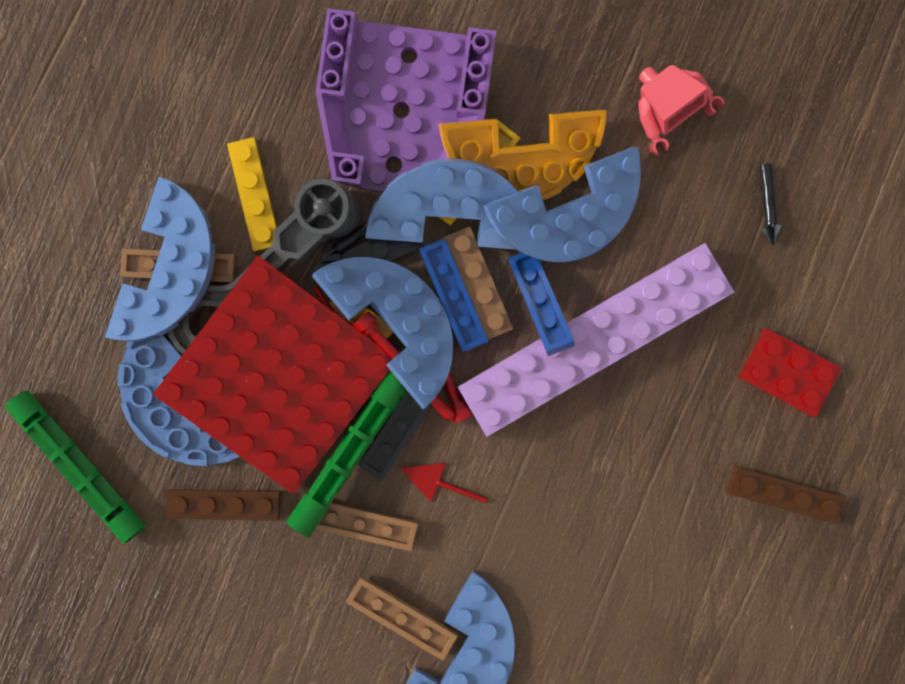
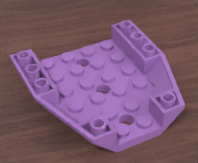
M327 8L316 97L332 181L364 191L383 193L387 186L403 172L407 173L416 167L422 166V163L447 159L448 157L440 136L439 123L483 120L485 117L496 31L468 27L467 35L358 21L356 12ZM404 52H415L417 59L413 63H405L401 59ZM406 105L410 109L408 116L405 118L395 116L394 110L397 106ZM391 159L401 161L402 168L399 172L391 173L386 169V165Z

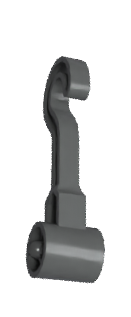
M323 178L311 180L303 185L296 194L294 202L295 212L273 231L274 242L260 257L281 272L295 260L306 261L330 238H344L357 228L362 215L360 202L355 194L334 181ZM245 271L228 285L208 286L205 295L193 312H189L179 321V326L168 332L171 341L179 352L183 354L199 334L196 320L200 311L208 306L219 307Z

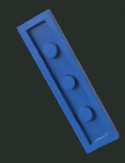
M445 238L420 248L421 256L462 352L489 342Z
M523 253L508 258L547 355L551 356L574 347V339L539 259L532 258Z

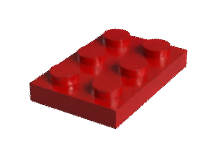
M763 329L738 378L808 416L816 418L842 368L769 329Z

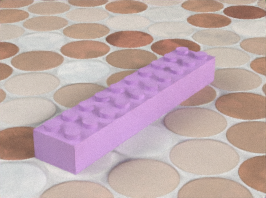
M706 243L567 322L575 342L574 347L548 356L540 338L459 385L458 389L487 437L734 293V290Z

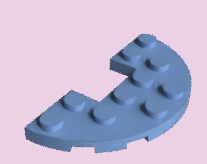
M638 147L628 148L585 165L584 169L591 193L546 211L539 186H531L483 205L486 215L497 233L515 247L514 249L527 256L550 262H569L588 257L601 250L619 234L634 209L641 180Z
M452 158L422 163V166L416 167L407 173L403 172L387 186V189L378 201L374 203L370 212L365 238L422 242L425 216L480 220L477 239L478 247L514 249L515 247L509 244L494 229L483 205L514 194L518 190L509 180L495 172L494 169L478 162Z
M158 177L141 228L146 233L164 237L148 289L143 290L122 284L105 338L124 342H141L144 339L162 336L179 326L178 322L189 312H193L196 309L211 281L215 263V244L212 243L210 221L204 209L199 206L190 193L167 179Z
M353 257L342 259L314 272L312 277L348 320L352 319L368 305H371L406 346V349L386 364V366L421 408H426L442 389L449 374L453 356V338L449 319L444 307L432 289L408 269L378 258Z
M166 334L144 339L141 342H127L122 363L119 364L118 386H120L122 410L135 434L149 448L161 456L187 465L207 466L228 462L240 457L152 395L183 355L175 348Z
M472 571L444 618V622L467 635L440 681L416 667L406 684L507 683L512 670L515 651L512 622L497 591L481 575Z

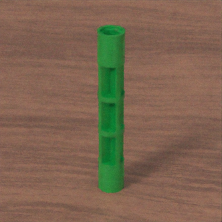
M390 370L370 396L371 399L354 424L349 427L348 433L332 457L326 461V466L309 491L304 494L287 519L286 523L300 534L310 538L328 511L330 504L346 480L350 478L352 471L368 447L372 445L374 438L390 414L394 412L406 394V388Z
M29 390L19 393L5 405L6 411L123 545L146 527V524Z

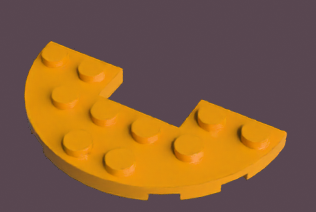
M606 110L549 114L550 143L499 147L498 119L439 123V130L448 158L471 160L494 169L495 172L502 175L506 180H509L518 192L531 186H539L542 199L545 200L561 193L562 189L573 181H577L585 172L584 166L590 164L596 148L600 147L606 124Z

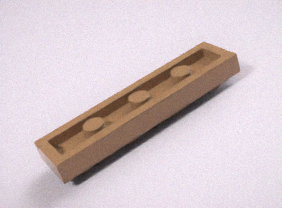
M470 226L445 236L444 238L487 339H492L513 330V326Z
M122 249L120 277L151 279L160 251ZM215 253L214 270L210 282H233L236 275L237 256L234 254Z
M332 502L316 529L411 551L418 522Z
M362 575L346 600L347 604L442 661L458 637V633Z

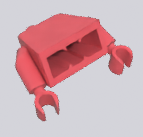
M672 65L659 74L652 67H647L639 76V80L644 84L640 89L641 99L638 103L640 121L647 137L652 139L649 149L655 156L659 155L656 150L657 142L663 145L665 151L669 149V142L664 138H660V133L665 136L702 107L705 114L709 116L716 114L712 102L717 108L724 106L723 98L720 96L713 97V90L699 72L685 69L680 70Z

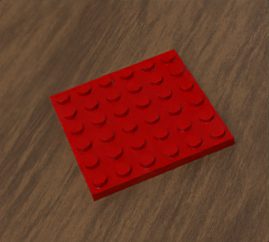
M258 255L152 395L295 495L390 369L386 364L391 359L372 339L363 333L360 334L349 322Z

